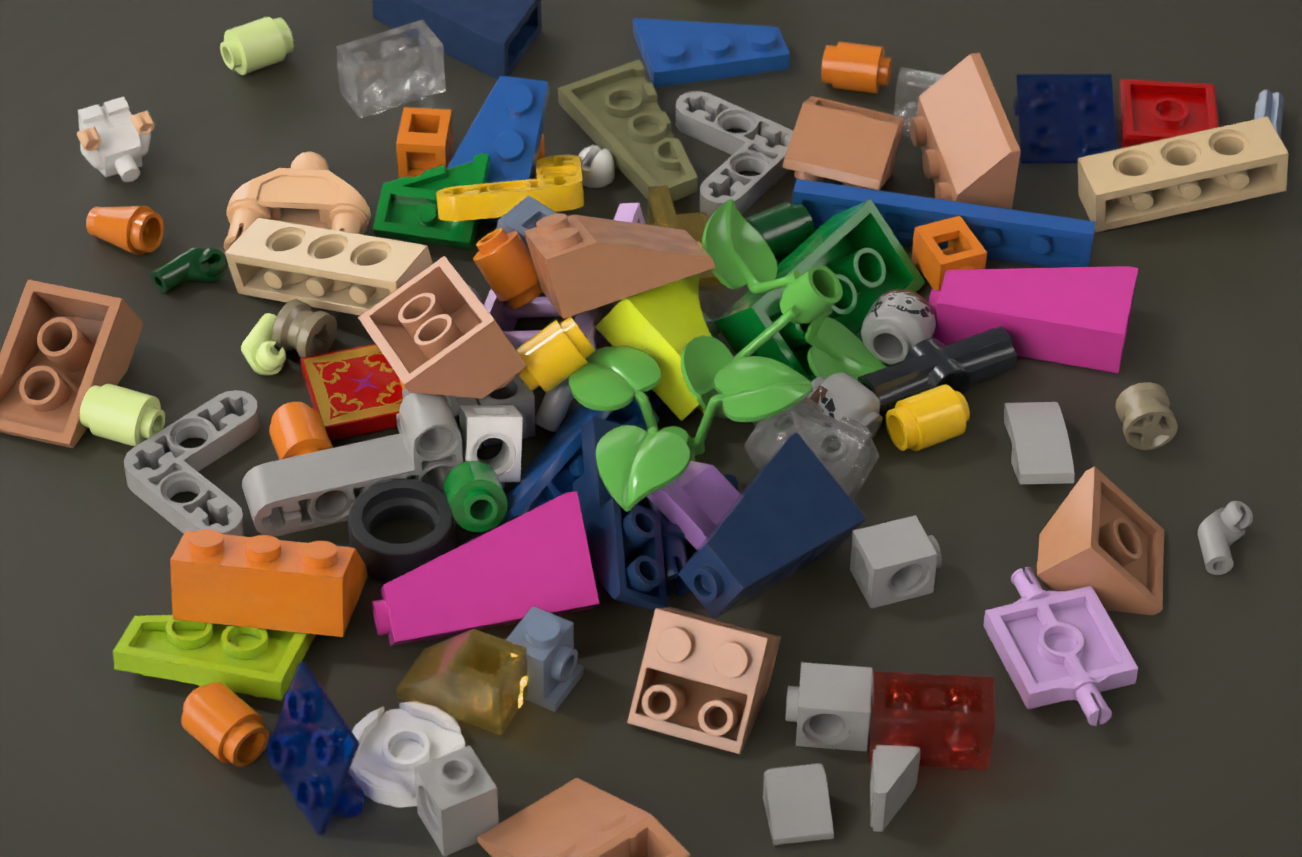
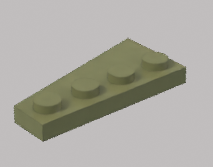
M640 59L558 88V104L601 150L607 149L611 152L615 165L655 208L698 192V176L680 140L675 139L671 131V121L666 111L662 112L657 103V93L652 83H647L645 69Z

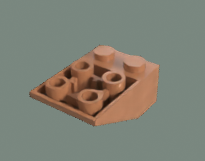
M578 778L573 779L478 836V843L491 857H690V853L652 814Z

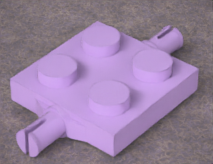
M1025 567V572H1023L1022 568L1016 570L1011 576V582L1015 585L1021 598L1013 604L985 610L983 626L1027 710L1065 700H1076L1080 704L1090 725L1097 726L1098 720L1100 725L1104 724L1111 718L1112 711L1107 706L1100 692L1136 684L1138 666L1092 586L1066 592L1046 591L1042 589L1032 568Z

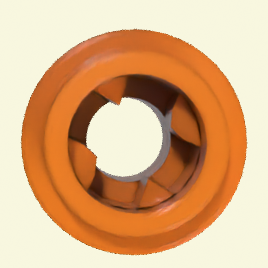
M96 206L90 210L86 220V228L90 235L96 236L135 255H143L146 252L155 251L161 244L164 235L162 217L158 213H154L148 206Z

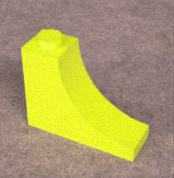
M701 273L621 299L595 326L612 346H625L641 350L656 361L661 371V382L652 390L681 421L697 408L703 414L705 413V409L700 406L697 398L689 391L681 370V354L686 344L698 336L712 337L704 320L699 301Z

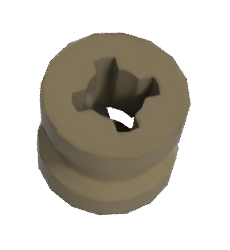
M298 299L290 300L283 306L274 321L272 341L276 342L275 346L283 347L286 351L296 349L301 358L324 354L330 350L334 342L337 322L334 316L322 310L312 312L308 304Z
M1144 382L1132 385L1121 392L1116 399L1115 408L1120 421L1123 423L1122 430L1127 443L1135 449L1153 450L1162 447L1170 442L1177 433L1178 424L1173 411L1169 409L1170 401L1166 390L1159 384Z

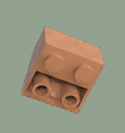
M811 96L802 104L782 168L794 170V177L797 179L823 182L824 178L841 181L844 186L880 190L894 172L905 117Z
M672 607L655 608L627 723L741 754L767 695L781 636Z

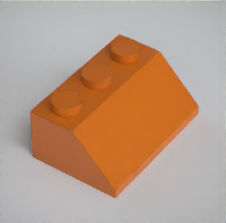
M213 529L185 531L170 559L173 619L343 637L368 578L367 566L356 548L336 546L328 541L303 543L283 541L270 535H257L253 537L225 535Z

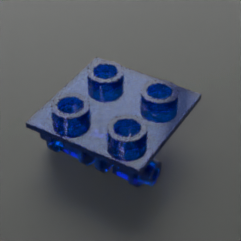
M1016 74L1017 97H1014L1013 112L1014 116H1018L1021 163H1078V158L1117 150L1112 74Z
M304 662L299 664L290 690L285 696L284 706L275 730L268 741L266 755L271 766L277 770L293 795L298 808L304 812L317 834L323 835L331 816L342 814L345 818H352L358 815L364 808V802L362 801L364 791L355 782L351 774H348L360 743Z

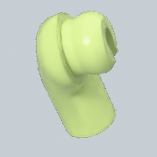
M270 313L264 314L241 346V352L254 372L265 376L275 375L280 372L286 359L284 348L282 347L278 352L274 347L276 342L272 341V329L277 316Z

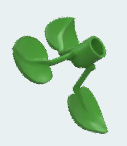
M733 199L727 200L712 214L704 229L702 248L713 258L715 268L710 270L715 277L731 289H740L747 285L753 294L786 288L780 300V309L783 315L743 348L734 358L725 344L710 336H698L686 344L681 354L682 374L689 391L697 398L698 403L703 409L706 410L711 397L719 394L714 387L716 373L734 360L750 357L789 322L795 324L811 323L805 334V340L812 345L807 358L810 368L816 377L822 376L826 379L835 373L846 372L858 381V377L886 367L882 361L873 356L863 342L848 328L835 319L827 317L833 312L831 306L841 299L843 293L838 277L829 268L822 265H814L802 275L799 271L795 270L787 277L775 279L778 268L773 252L763 237L743 218ZM721 406L716 411L715 416L729 419L724 414L723 406Z
M625 346L599 348L586 358L588 364L569 376V387L572 395L580 404L589 409L614 411L626 407L633 399L641 407L648 431L631 425L620 426L606 433L596 447V463L600 477L612 497L627 512L646 496L677 480L686 471L690 461L695 462V455L705 452V439L715 413L721 406H723L724 414L733 421L756 422L776 416L790 409L813 392V386L806 377L779 361L760 356L743 357L734 360L716 373L714 387L719 394L710 398L695 438H691L680 427L670 426L659 431L649 399L643 392L659 385L661 382V371L656 361L647 353Z

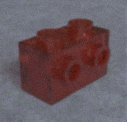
M873 671L869 721V764H872L873 749H876V745L913 746L920 749L919 766L989 770L995 730L994 677Z

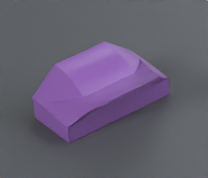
M690 461L686 471L677 480L651 493L647 497L671 523L677 524L685 534L684 537L697 550L740 496V493L714 465Z

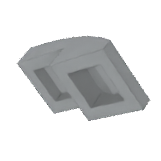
M1058 402L1005 403L1004 424L1012 442L1011 464L1019 484L1074 483L1075 472L1070 442Z

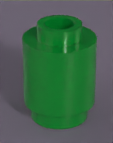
M466 461L450 471L445 480L444 491L456 522L462 528L472 532H484L496 527L503 520L508 506L507 497L496 472L489 465L480 461Z

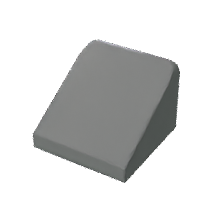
M876 745V749H873L870 777V824L873 827V831L883 832L915 789L920 761V749L918 747Z
M810 764L766 770L763 783V801L773 845L834 839L824 766L822 764Z

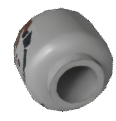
M893 289L883 293L874 302L864 319L861 329L863 344L874 357L885 364L893 365L904 361L910 349L917 343L933 337L936 327L935 313L930 304L917 293L906 289Z
M846 372L835 373L826 379L822 376L814 379L811 382L813 392L802 401L806 404L802 414L804 426L837 452L850 448L860 450L865 447L876 435L882 424L883 418L879 415L880 400L872 391Z

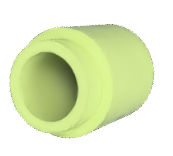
M268 16L227 30L224 34V42L220 45L221 55L225 64L230 69L234 68L241 75L281 62L294 49L293 37L287 23L280 17L272 19Z
M108 383L102 387L94 385L86 392L80 407V422L84 427L90 428L93 435L135 447L164 428L165 413L161 409L160 401L157 397Z

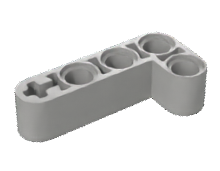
M410 393L400 404L401 433L271 461L253 467L244 476L242 489L256 530L262 535L281 536L348 521L350 507L361 493L375 484L394 479L418 480L435 486L445 494L444 485L448 474L454 467L463 463L462 437L446 396Z

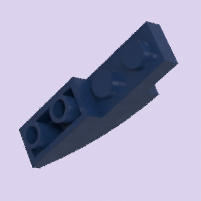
M593 416L581 427L584 474L572 484L573 492L577 491L592 569L602 586L613 599L655 611V608H667L668 601L660 514L658 511L645 507V498L627 512L609 493L597 468L596 447L606 433L621 425Z

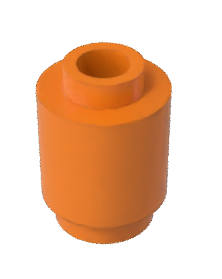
M838 42L837 46L826 45L822 60L821 80L823 83H832L834 89L878 94L881 85H889L892 57H885L884 47L847 42Z
M499 228L483 237L476 244L479 252L473 257V261L500 302L506 301L510 309L513 310L531 302L543 292L540 289L530 251L517 231L506 234L503 228Z
M290 402L282 405L274 412L269 434L279 460L333 448L320 414L308 404Z
M214 682L200 686L193 690L184 702L181 718L182 727L222 763H233L236 767L247 766L255 761L266 748L269 741V731L264 727L263 717L225 684Z

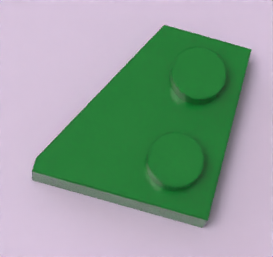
M481 153L474 155V161L446 170L444 165L425 170L417 177L405 176L383 183L373 225L376 237L473 250L479 219L465 221L440 220L436 193L441 189L487 183L492 163L489 154Z

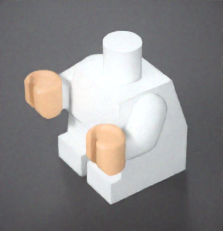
M125 97L104 102L102 107L97 104L78 110L79 131L77 136L81 142L82 155L105 177L119 173L124 182H131L137 179L140 175L138 167L142 166V157L148 152L151 132L155 128V123L149 111L131 115Z

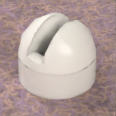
M591 145L579 153L584 186L600 188L609 185L614 180L615 163L610 151L607 149L600 150L599 146Z

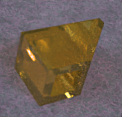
M476 629L469 630L424 649L397 687V697L409 702L436 706L455 719L502 735L528 696L527 648Z

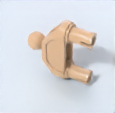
M311 151L304 152L293 160L291 168H278L252 179L233 193L226 213L230 222V228L224 242V249L226 252L257 218L363 235L369 229L371 212L365 199L355 188L329 171L326 159Z

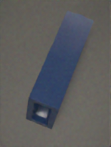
M372 0L374 19L497 80L500 75L510 76L542 30L541 0Z
M796 432L761 467L678 575L711 617L716 619L837 549L853 533V530H856L867 518Z

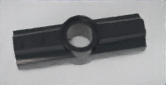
M1002 326L948 345H944L939 339L929 338L917 343L910 349L904 361L860 376L858 381L877 396L880 400L879 415L885 417L887 411L894 409L898 401L943 384L950 386L954 391H959L964 396L971 384L1015 369L1017 354L1014 350L1011 336Z

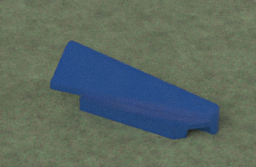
M651 389L643 393L648 397L656 423H658L660 418L654 410L664 402ZM633 399L629 405L618 410L596 411L579 403L520 477V482H516L507 493V511L499 524L507 523L565 493L573 492L572 484L584 474L581 427L593 416L621 426L631 425L648 431L640 405Z

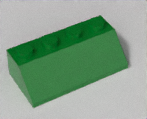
M871 199L837 213L828 219L777 265L778 270L775 278L787 277L795 270L799 271L802 275L814 265H822L829 268L838 277L843 293L841 299L831 306L833 312L827 317L843 324L861 341V329L864 319L874 302L883 293L893 289H906L915 293L926 283ZM786 287L759 294H753L749 290L714 321L736 354L783 315L780 309V300ZM789 322L751 355L779 361L806 377L810 382L817 378L811 370L807 358L812 345L805 340V334L811 323L795 324Z

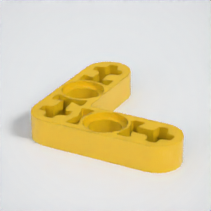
M554 155L538 159L536 162L537 179L463 185L441 189L436 193L439 219L444 221H465L502 217L528 195L554 212L578 209L585 204L580 157L576 155Z

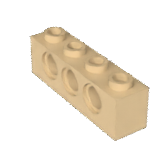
M1268 117L1080 157L1078 158V196L1090 221L1096 222L1095 232L1110 230L1286 191L1288 151Z
M257 218L225 252L238 294L287 303L290 300L298 299L310 307L359 316L433 264L428 245Z

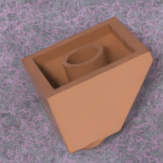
M1094 466L1085 471L1039 534L1038 562L1036 565L1037 576L1048 589L1066 592L1092 586L1104 609L1108 611L1156 615L1163 611L1164 529Z

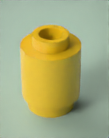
M571 316L561 323L556 319L515 349L527 365L518 374L531 391L541 386L548 393L569 378L571 374L588 364L586 358L596 350Z
M943 384L898 401L895 408L888 410L886 413L887 430L891 440L899 450L911 449L917 452L964 434L966 422L970 418L969 406L965 397L959 391H954L950 386Z

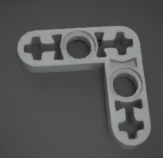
M692 91L679 96L677 99L676 127L678 130L732 155L700 185V212L708 220L729 199H733L738 211L742 215L790 170L782 167L793 134L791 129L706 92ZM729 129H742V130H745V131H747V132H744V133H730V132H727L726 130H729ZM742 171H754L760 174L756 176H744L738 173Z
M226 391L133 447L124 458L127 485L130 490L183 534L185 531L213 529L225 535L245 537L241 507L198 471L243 444L258 432L260 422L257 400L253 395L245 391ZM197 437L206 440L203 445L195 448H184L179 445L188 438ZM188 491L198 495L194 500L187 503H176L170 500L175 494ZM208 512H209V519H210V521L214 523V524H212L211 526H209V520H208V515H207Z

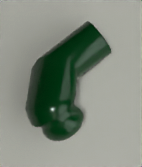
M189 248L153 270L150 276L155 287L161 293H166L184 281L214 282L219 280L226 274L228 262L225 252L219 248Z

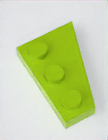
M173 615L134 616L113 650L114 669L198 686L221 682L233 692L282 701L316 634L173 619Z

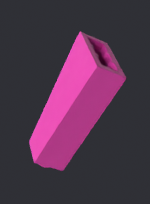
M1117 266L946 270L941 290L932 289L929 298V304L935 313L936 319L934 338L939 339L944 344H951L1002 326L1011 336L1014 350L1019 357L1119 373L1133 306L1138 268Z
M577 491L565 493L384 584L380 590L381 600L372 601L378 635L388 634L390 647L517 624L520 623L532 606L556 616L593 609L599 604Z

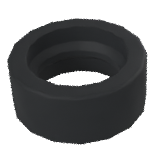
M409 479L386 481L375 484L361 493L350 507L348 518L350 547L356 548L367 566V575L388 583L455 549V519L446 495L433 485ZM396 519H415L429 524L434 529L422 539L406 544L388 543L376 539L370 534L383 523Z

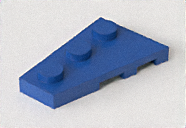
M633 18V35L654 88L789 69L790 53L778 27Z
M500 75L447 169L474 161V155L484 153L489 154L492 161L487 183L533 179L551 90L547 81ZM501 217L479 219V221L498 223Z

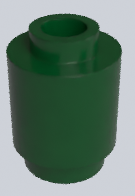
M784 202L745 219L763 237L776 260L792 253L814 233L812 218L807 209L800 203L789 204Z

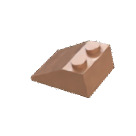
M559 213L538 220L536 222L537 227L524 231L540 289L563 319L715 268L713 258L686 230L580 215L567 217L566 214Z
M27 280L0 353V433L69 448L76 446L87 430V427H84L80 422V407L86 392L94 385L100 387L108 383L118 385L128 370L144 322L122 298Z

